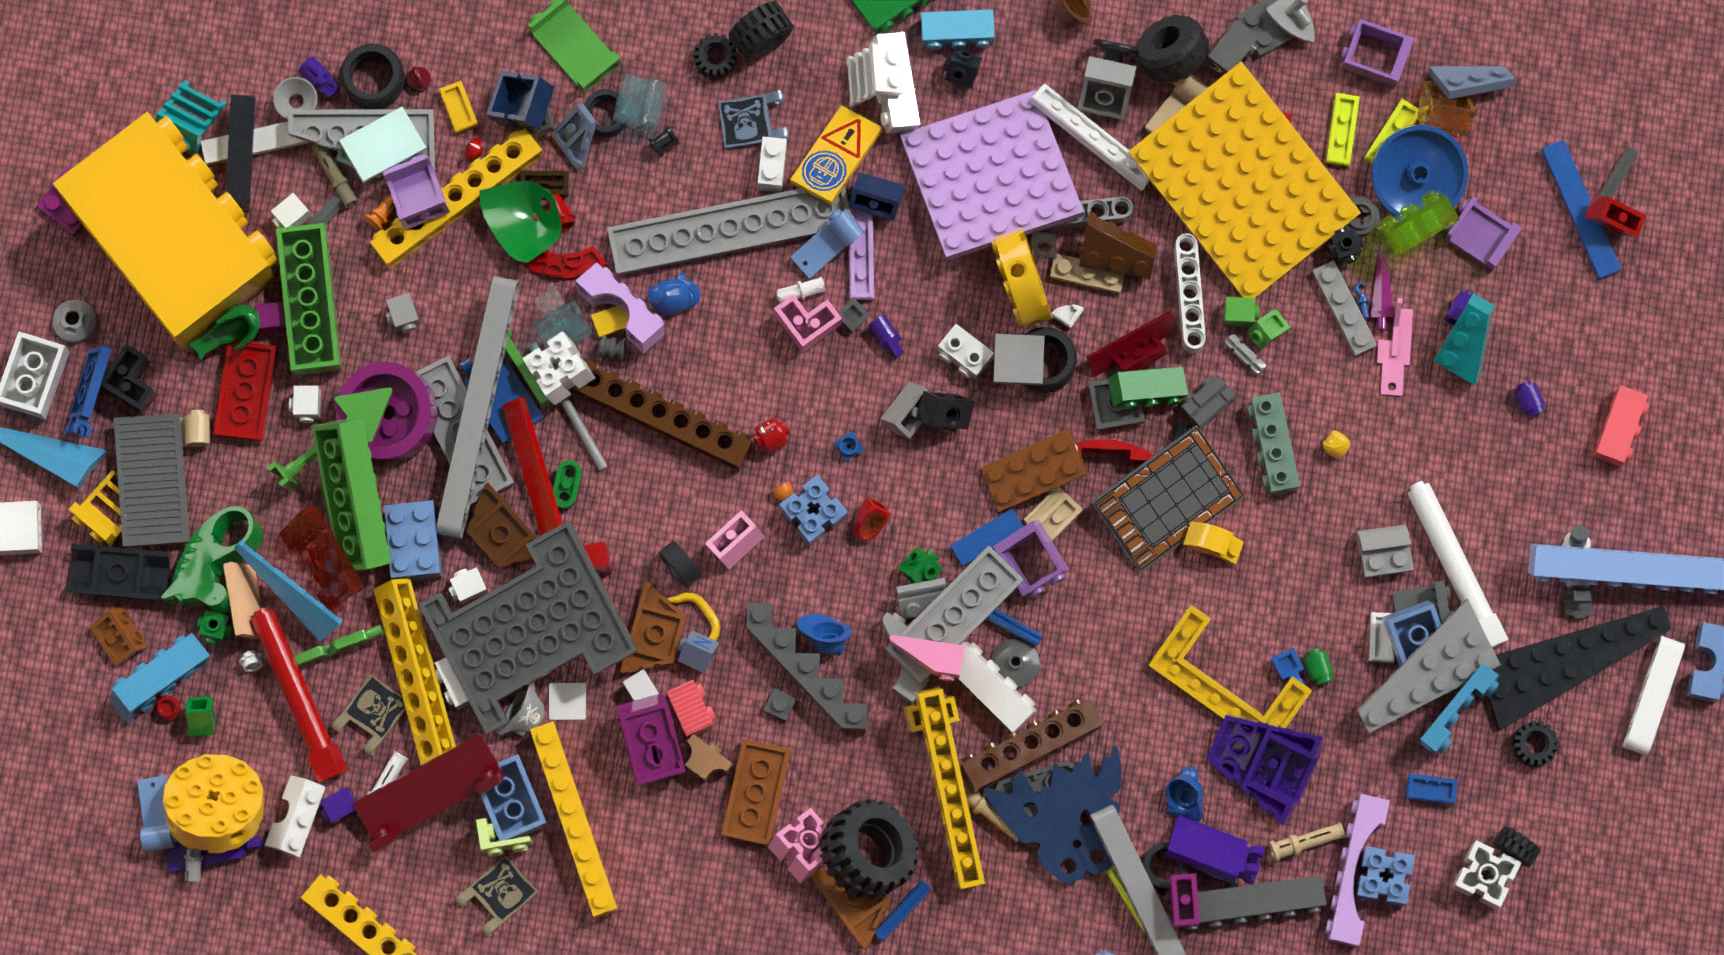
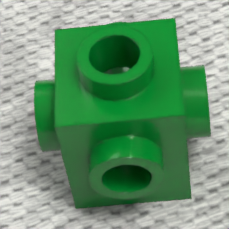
M918 547L898 567L899 571L912 584L935 580L937 575L943 570L936 562L939 558L932 551L927 549L925 552Z
M205 610L204 616L200 615L198 619L197 630H199V635L205 638L204 642L218 645L221 642L227 644L228 637L231 638L233 634V620L227 613L220 614L213 610ZM217 621L218 626L211 629L212 622Z

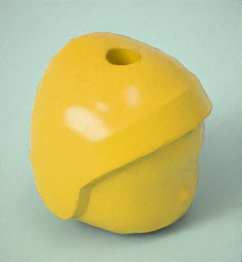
M1335 430L1331 431L1326 440L1323 441L1324 450L1335 459L1344 456L1350 447V440Z

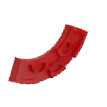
M594 245L583 251L565 255L545 250L528 263L518 261L521 265L537 274L555 279L579 278L595 263H598L602 268L608 266Z

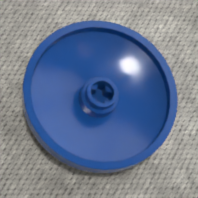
M1411 125L1395 131L1379 146L1372 162L1371 179L1376 196L1387 210L1405 220L1424 222L1447 214L1457 205L1466 190L1469 170L1463 149L1451 135L1433 126Z

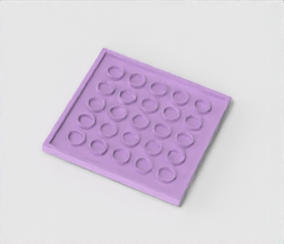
M1036 90L900 134L901 142L946 261L991 247V241L995 240V237L1023 228L1025 235L1084 216L1083 208L1048 119L1043 112L1029 102L1037 92Z

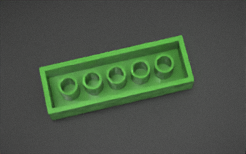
M325 223L277 228L276 235L291 372L294 376L341 371L342 362L328 230Z
M363 418L336 420L312 426L339 570H367L390 564V549L387 545L385 524L380 509L381 502L377 493L376 476L373 472L372 455L368 446L367 429Z

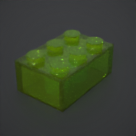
M1431 190L1421 196L1422 201L1414 205L1411 202L1400 209L1401 213L1394 217L1388 215L1379 221L1380 225L1376 229L1390 253L1397 257L1460 220L1446 194Z

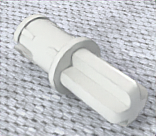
M822 277L803 283L798 281L796 285L778 289L776 295L779 303H782L793 294L797 299L805 300L807 296L825 292V287H823L825 285Z

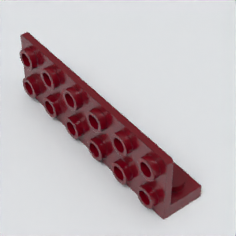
M477 734L353 803V806L372 837L368 845L372 852H375L394 842L398 834L478 791L481 794L500 784L505 774L482 735Z

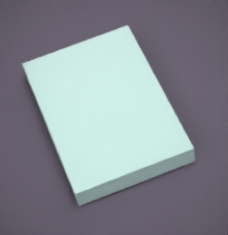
M403 107L339 140L342 149L362 183L380 175L383 171L388 170L389 167L398 165L426 150L425 144Z

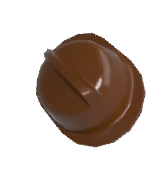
M1059 0L1055 6V12L1060 19L1062 28L1065 30L1071 27H1078L1083 23L1090 24L1092 21L1089 0Z

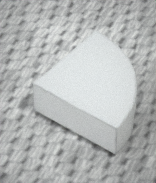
M1065 305L1056 308L1051 315L1052 318L1071 329L1084 311V308L1078 305Z

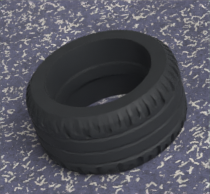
M369 43L356 47L347 55L341 66L340 78L344 91L348 98L360 107L381 109L389 106L400 96L404 88L405 73L402 63L396 53L386 46ZM369 60H381L390 65L393 71L392 80L389 85L377 93L362 92L353 84L355 70L362 63Z
M1051 327L1035 328L1025 333V335L1044 336V342L1058 346L1064 353L1065 367L1057 376L1043 378L1042 385L1024 386L1038 393L1060 390L1068 384L1076 369L1077 353L1073 342L1065 333Z

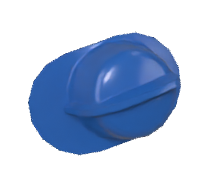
M822 614L804 615L797 623L798 629L803 634L812 638L814 647L821 653L841 656L846 639L852 635V629L849 626Z

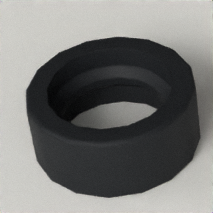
M601 89L593 92L586 99L584 105L591 115L594 105L602 100H611L619 106L620 117L618 121L608 127L596 123L593 133L600 137H612L625 129L629 121V109L626 100L620 93L611 89Z
M671 541L658 552L668 569L686 588L702 577L698 567L675 541Z
M1165 842L1156 844L1149 849L1142 861V865L1154 888L1169 891V881L1157 879L1151 870L1153 858L1157 854L1167 851L1169 843ZM1179 861L1180 871L1178 875L1188 874L1189 865Z

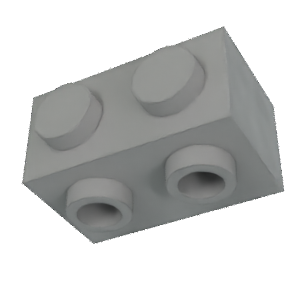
M908 382L880 420L895 434L910 439L922 424V421L916 418L923 392L928 390L922 385Z

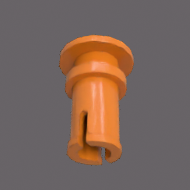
M389 194L377 209H372L371 215L365 214L363 216L366 223L378 232L383 230L381 225H385L388 222L387 218L396 209L392 195Z

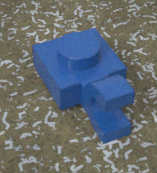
M1294 648L1271 658V662L1281 681L1290 680L1293 676L1304 684L1299 673L1304 671V667Z

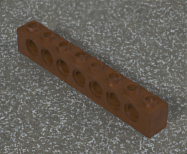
M585 358L583 359L594 377L601 380L600 384L596 387L586 384L580 389L574 385L568 389L570 392L737 471L741 470L752 448V441L749 440V435L738 430L734 433L728 430V426L720 421L715 420L713 423L706 420V416L699 411L693 410L689 412L683 409L684 405L675 400L668 402L662 399L660 393L651 389L647 392L641 389V385L630 379H627V381L619 379V375L609 369L602 371L596 368V363ZM614 387L622 389V394L619 397H612L609 395V391ZM634 398H642L644 404L639 408L633 407L631 401ZM656 408H663L666 414L662 418H656L653 416V411ZM679 418H684L688 421L687 426L684 428H677L674 423ZM705 428L709 430L710 434L707 438L701 439L697 437V431ZM722 439H729L732 442L731 446L727 449L720 448L718 443Z

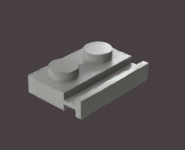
M945 578L896 587L901 617L904 620L918 617L946 589Z

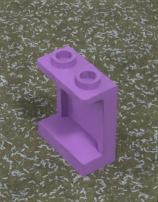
M428 155L415 156L408 162L393 165L388 170L382 172L395 203L398 218L405 230L450 212Z
M1473 196L1470 202L1465 200L1459 208L1458 212L1461 215L1457 221L1452 219L1444 230L1448 233L1444 240L1493 272L1518 236L1522 227L1516 223L1511 226L1476 202L1477 198Z

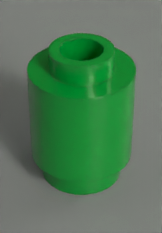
M1320 648L1306 652L1307 657L1303 658L1310 681L1313 680L1314 685L1317 686L1334 680L1332 676L1334 672L1327 652H1321Z

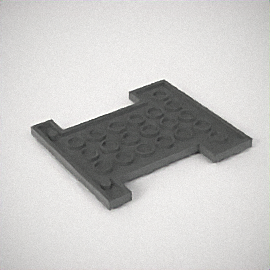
M570 521L526 544L536 567L454 613L450 610L442 593H438L418 604L487 735L510 723L499 703L501 699L582 654L586 658L593 674L597 675L639 651Z

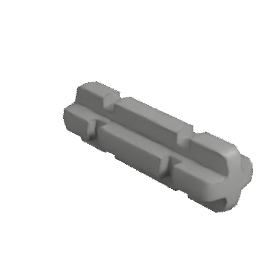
M1235 334L1230 335L1225 340L1224 344L1230 350L1233 349V353L1246 366L1249 365L1250 370L1257 375L1266 367L1265 363L1261 359L1257 360V356L1244 343L1241 344L1240 339Z

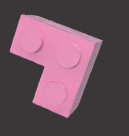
M794 294L774 308V315L802 352L808 350L842 325L841 316L828 299L809 313H807Z

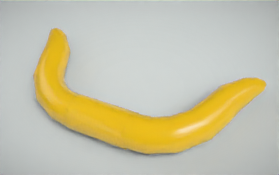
M686 592L667 598L671 603L676 604L686 601L695 603L711 624V633L708 638L715 641L718 639L721 629L719 619L701 596Z

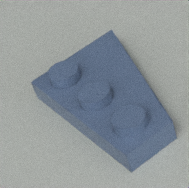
M1429 66V76L1448 99L1514 87L1515 78L1505 66Z

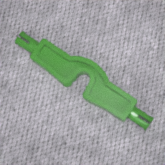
M378 625L371 629L361 630L336 639L331 645L312 648L294 657L298 666L302 667L337 655L384 633L381 625Z

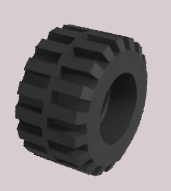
M772 1L762 4L744 15L731 29L729 38L745 61H752L769 54L780 46L790 36L794 25L778 2Z

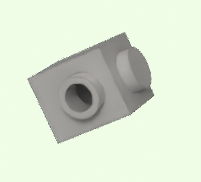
M410 293L386 300L390 312L386 313L390 327L395 326L397 332L408 333L414 331L416 326L420 325Z

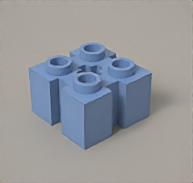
M818 475L802 486V495L798 497L794 492L779 504L780 511L791 525L796 521L798 522V533L809 547L825 536V527L830 525L834 529L848 518V511L836 497L833 500L828 498L830 489ZM817 507L819 514H809V508Z
M1366 846L1362 850L1359 869L1365 870V875H1361L1357 879L1354 898L1375 901L1380 896L1385 897L1384 904L1404 907L1407 905L1410 885L1404 884L1405 878H1409L1412 875L1415 855L1395 852L1392 854V857L1385 856L1386 850ZM1384 871L1390 875V879L1386 882H1383V878L1379 877V874H1382Z

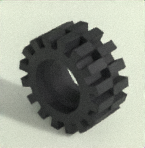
M714 33V36L707 34L705 39L701 38L699 44H696L694 51V61L697 70L701 71L704 77L707 75L712 80L713 77H717V80H719L721 76H725V78L729 76V72H733L734 66L737 65L736 47L730 38L727 39L724 34L718 36V33ZM713 48L721 49L725 54V59L720 64H711L706 58L708 51Z
M1531 721L1524 724L1513 736L1512 746L1514 749L1512 751L1517 755L1516 759L1518 761L1521 760L1526 766L1531 765V767H1540L1548 763L1555 757L1559 748L1557 746L1559 739L1555 736L1557 734L1555 730L1552 731L1550 729L1551 726L1549 724L1545 725L1542 721ZM1538 735L1544 740L1545 746L1542 752L1532 753L1528 750L1526 740L1529 736Z
M1503 826L1493 841V845L1502 851L1503 854L1520 861L1521 865L1527 868L1532 866L1541 852V849L1533 841H1530L1528 837L1523 836L1522 833L1516 832L1515 829L1508 826Z

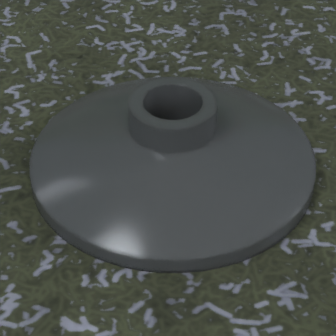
M1010 639L1002 642L994 650L991 658L1000 668L999 673L1004 678L1009 677L1018 686L1017 688L1031 683L1037 676L1040 668V659L1036 649L1021 639ZM1018 658L1020 665L1013 666L1011 660Z

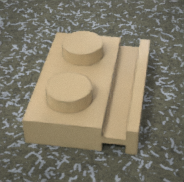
M1059 487L1054 489L1025 517L1024 522L1028 524L1031 521L1040 520L1053 542L1083 512V509Z

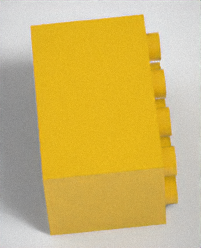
M146 112L56 180L53 185L71 211L182 351L189 347V341L201 338L213 328L216 320L221 318L228 311L229 307L235 306L236 303L239 305L245 304L274 282L275 278L270 267L278 262V259L274 255L275 251L258 230L248 237L243 233L241 229L248 222L244 217V212L228 192L218 199L212 194L211 191L218 184L214 180L215 176L200 156L195 154L186 161L181 153L188 149V146L184 142L183 135L168 116H165L156 123L150 114Z

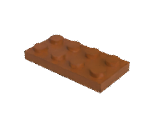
M1070 429L981 467L997 510L1000 513L1089 475Z
M747 739L742 740L721 836L769 846L791 749Z

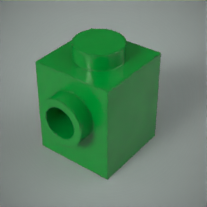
M212 696L187 699L186 718L189 736L214 735L216 717Z

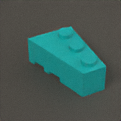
M1473 293L1434 362L1476 386L1482 374L1495 305Z

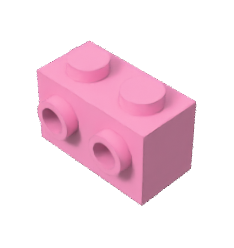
M741 510L705 544L730 569L765 536Z

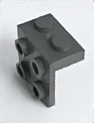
M1444 580L1436 581L1431 586L1399 590L1393 593L1395 612L1428 600L1434 603L1441 625L1450 614H1453V611H1449L1448 601H1451L1450 589L1445 587Z

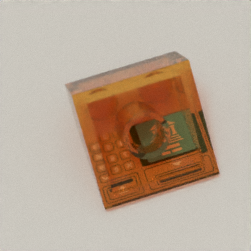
M1421 81L1418 106L1420 125L1436 127L1452 137H1467L1476 114L1470 95L1448 99L1436 83Z

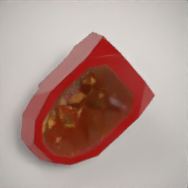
M868 497L863 502L855 518L854 535L864 541L872 540L878 536L891 514L887 507L881 502Z

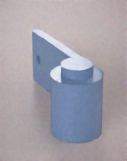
M839 209L835 210L827 218L829 222L790 256L809 279L845 246L847 247L864 232L845 209L841 212Z
M167 775L137 780L144 828L140 831V837L145 853L175 848L176 842H179L170 834L164 816L163 797L165 784L168 781Z

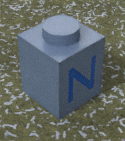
M692 631L688 638L683 637L680 642L678 651L681 654L678 661L705 673L713 660L719 642Z

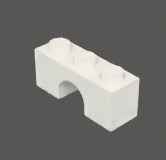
M290 775L282 799L289 802L288 814L282 822H273L265 846L285 854L300 857L325 786L305 778Z

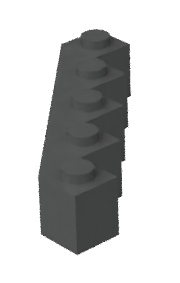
M747 603V632L842 732L867 733L868 704L843 703L844 679L819 678L820 654L796 653L795 628H772V603Z

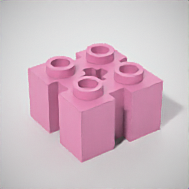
M811 808L799 816L793 825L789 824L779 831L768 846L780 861L786 859L790 863L788 870L800 884L813 875L819 866L821 868L824 866L821 858L824 853L820 851V843L824 841L821 838L823 833L821 826L824 822Z

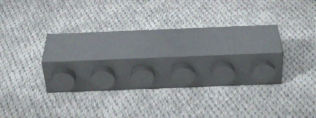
M1322 875L1197 892L1200 924H1208V928L1222 926V921L1232 920L1233 924L1246 923L1247 918L1257 917V921L1272 919V914L1281 913L1282 917L1295 916L1296 911L1306 910V914L1321 912L1322 907L1326 906ZM1198 926L1183 927V931L1198 929Z

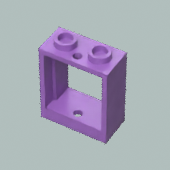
M1360 19L1358 25H1352L1348 36L1352 40L1350 47L1345 46L1340 58V60L1344 61L1342 69L1396 88L1414 38ZM1361 33L1400 47L1391 74L1351 61Z
M1040 520L1031 521L993 546L996 553L1024 579L1017 587L1023 597L1032 596L1034 598L1045 591L1043 587L1049 583L1055 585L1065 578L1063 574L1069 571ZM1037 534L1057 569L1030 586L1010 551Z

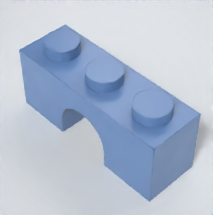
M1703 622L1698 627L1694 650L1707 653L1711 658L1712 666L1709 671L1694 670L1690 673L1686 697L1716 703L1720 700V697H1724V626Z

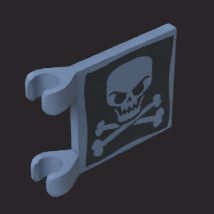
M781 91L718 102L725 149L760 144L763 137L789 139L787 128L783 127L771 131L768 105H777L784 102Z

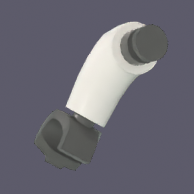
M1579 525L1573 527L1571 532L1565 536L1562 546L1590 548L1591 541L1588 537V529ZM1574 579V583H1566V587L1569 590H1566L1563 595L1564 613L1573 615L1575 618H1585V616L1592 615L1593 594L1591 589H1588L1590 584L1583 583V579Z

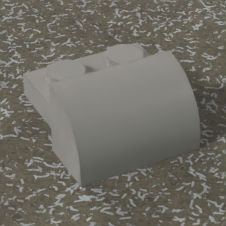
M1405 524L1355 532L1364 578L1414 571L1410 549L1411 541Z

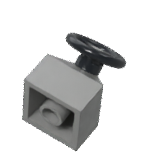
M1096 38L1093 40V44L1106 48L1104 59L1089 56L1078 110L1124 120L1136 66L1122 64L1124 53L1137 54V47Z

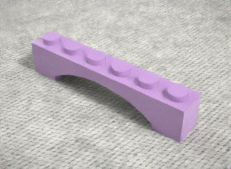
M1360 794L1358 799H1353L1350 811L1351 814H1354L1353 823H1348L1345 835L1346 838H1349L1347 848L1343 847L1340 861L1344 862L1342 872L1338 871L1335 886H1339L1338 894L1332 897L1330 910H1334L1332 920H1327L1325 934L1329 935L1328 941L1356 948L1360 945L1365 921L1359 920L1354 902L1353 883L1355 868L1361 849L1369 835L1377 826L1383 827L1385 825L1390 800Z

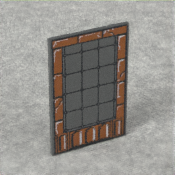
M1195 425L1090 502L1123 548L1128 559L1131 560L1138 572L1141 573L1184 542L1191 522L1208 524L1243 499L1245 495L1215 453L1209 441L1198 426Z

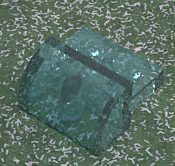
M625 73L622 78L613 120L634 126L633 129L657 135L668 86L654 78L645 79Z

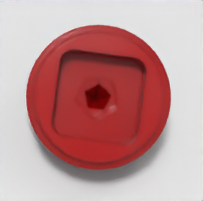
M476 137L471 139L464 155L466 160L473 162L474 159L481 156L483 152L482 140Z

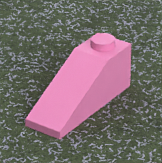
M890 635V645L932 674L940 676V680L954 681V678L959 679L964 652L963 645Z

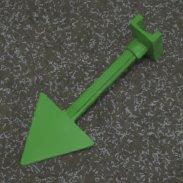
M384 388L337 396L335 401L347 415L346 420L363 418L367 429V441L372 443L393 389ZM315 445L312 446L294 462L291 461L285 467L273 462L267 469L279 477L281 480L279 484L283 488L294 492L300 487L294 477L301 473V469L317 457Z

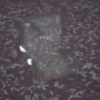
M553 283L548 285V291L533 299L546 322L567 309L565 301Z

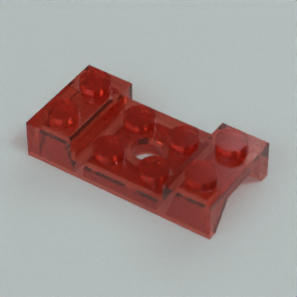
M316 505L301 510L279 533L291 554L299 551L303 561L307 564L315 581L321 588L316 594L319 602L333 614L345 608L343 603L365 588Z

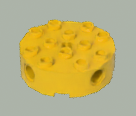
M1023 228L995 237L991 244L997 257L996 261L999 271L1005 281L1003 283L1007 295L1014 307L1013 312L1019 327L1024 326V328L1053 319Z
M205 754L188 760L172 773L164 788V816L170 834L183 846L193 850L194 848L208 850V853H223L242 846L254 837L264 815L263 787L257 773L244 761L228 755Z

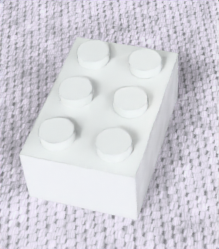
M18 332L0 382V406L46 420L70 353L66 346Z

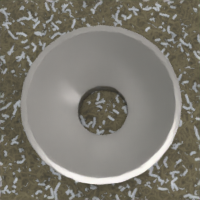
M287 78L275 89L273 95L274 106L277 112L286 119H288V110H315L317 105L316 90L304 78ZM298 94L303 97L304 102L301 107L293 108L290 105L289 100L293 95Z
M68 300L58 306L54 312V330L65 342L82 343L88 340L97 328V315L94 309L84 301ZM70 312H77L80 316L78 323L75 325L66 323V316Z

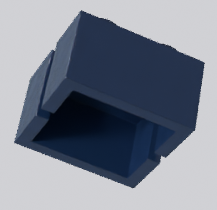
M501 71L486 115L501 126L520 127L540 132L554 86L540 76L520 75L519 73Z

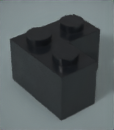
M125 344L103 376L101 388L143 415L157 396L151 387L139 381L150 364L149 359L144 354Z

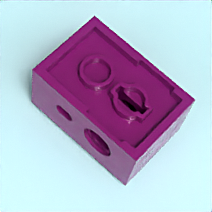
M663 693L615 706L631 771L638 785L686 772L669 705Z

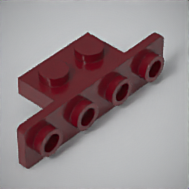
M1168 311L1088 355L1086 358L1092 373L1096 376L1114 365L1121 372L1138 371L1167 355V350L1160 340L1178 330L1173 314Z

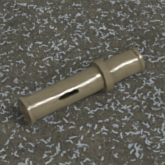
M313 144L311 148L332 183L331 188L338 193L344 207L350 208L356 205L359 200L349 185L350 180L342 173L329 148Z

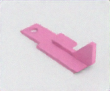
M1397 298L1395 302L1392 341L1378 340L1377 363L1382 364L1380 395L1402 396L1404 366H1410L1413 309H1401L1403 298ZM1394 383L1396 389L1393 391L1389 390L1388 384Z

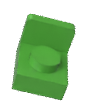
M1275 309L1258 319L1249 328L1247 334L1252 342L1260 350H1263L1271 341L1286 333L1291 327Z

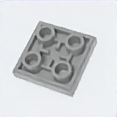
M996 334L994 383L1042 385L1044 336Z

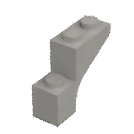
M887 612L883 617L882 625L890 640V635L899 636L907 626L904 624L905 620L896 613L891 615ZM901 667L900 677L894 685L892 692L913 705L916 701L915 693L923 691L928 685L930 678L928 677L920 685Z

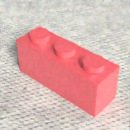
M1621 385L1615 392L1594 451V458L1619 467L1625 461L1629 462L1633 453V448L1630 447L1632 439L1636 440L1641 430L1638 422L1640 417H1645L1649 404L1646 403L1648 395Z

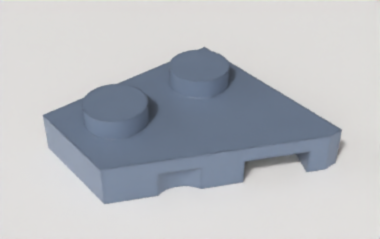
M583 103L576 105L559 123L555 131L550 133L576 170L583 168L597 123Z

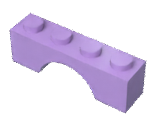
M595 263L576 280L577 292L593 307L600 304H613L620 306L628 314L629 321L626 326L627 339L643 354L664 336V322L661 317L649 312L646 304L640 298H634L624 283L621 282L619 284L607 267L602 268L598 263Z

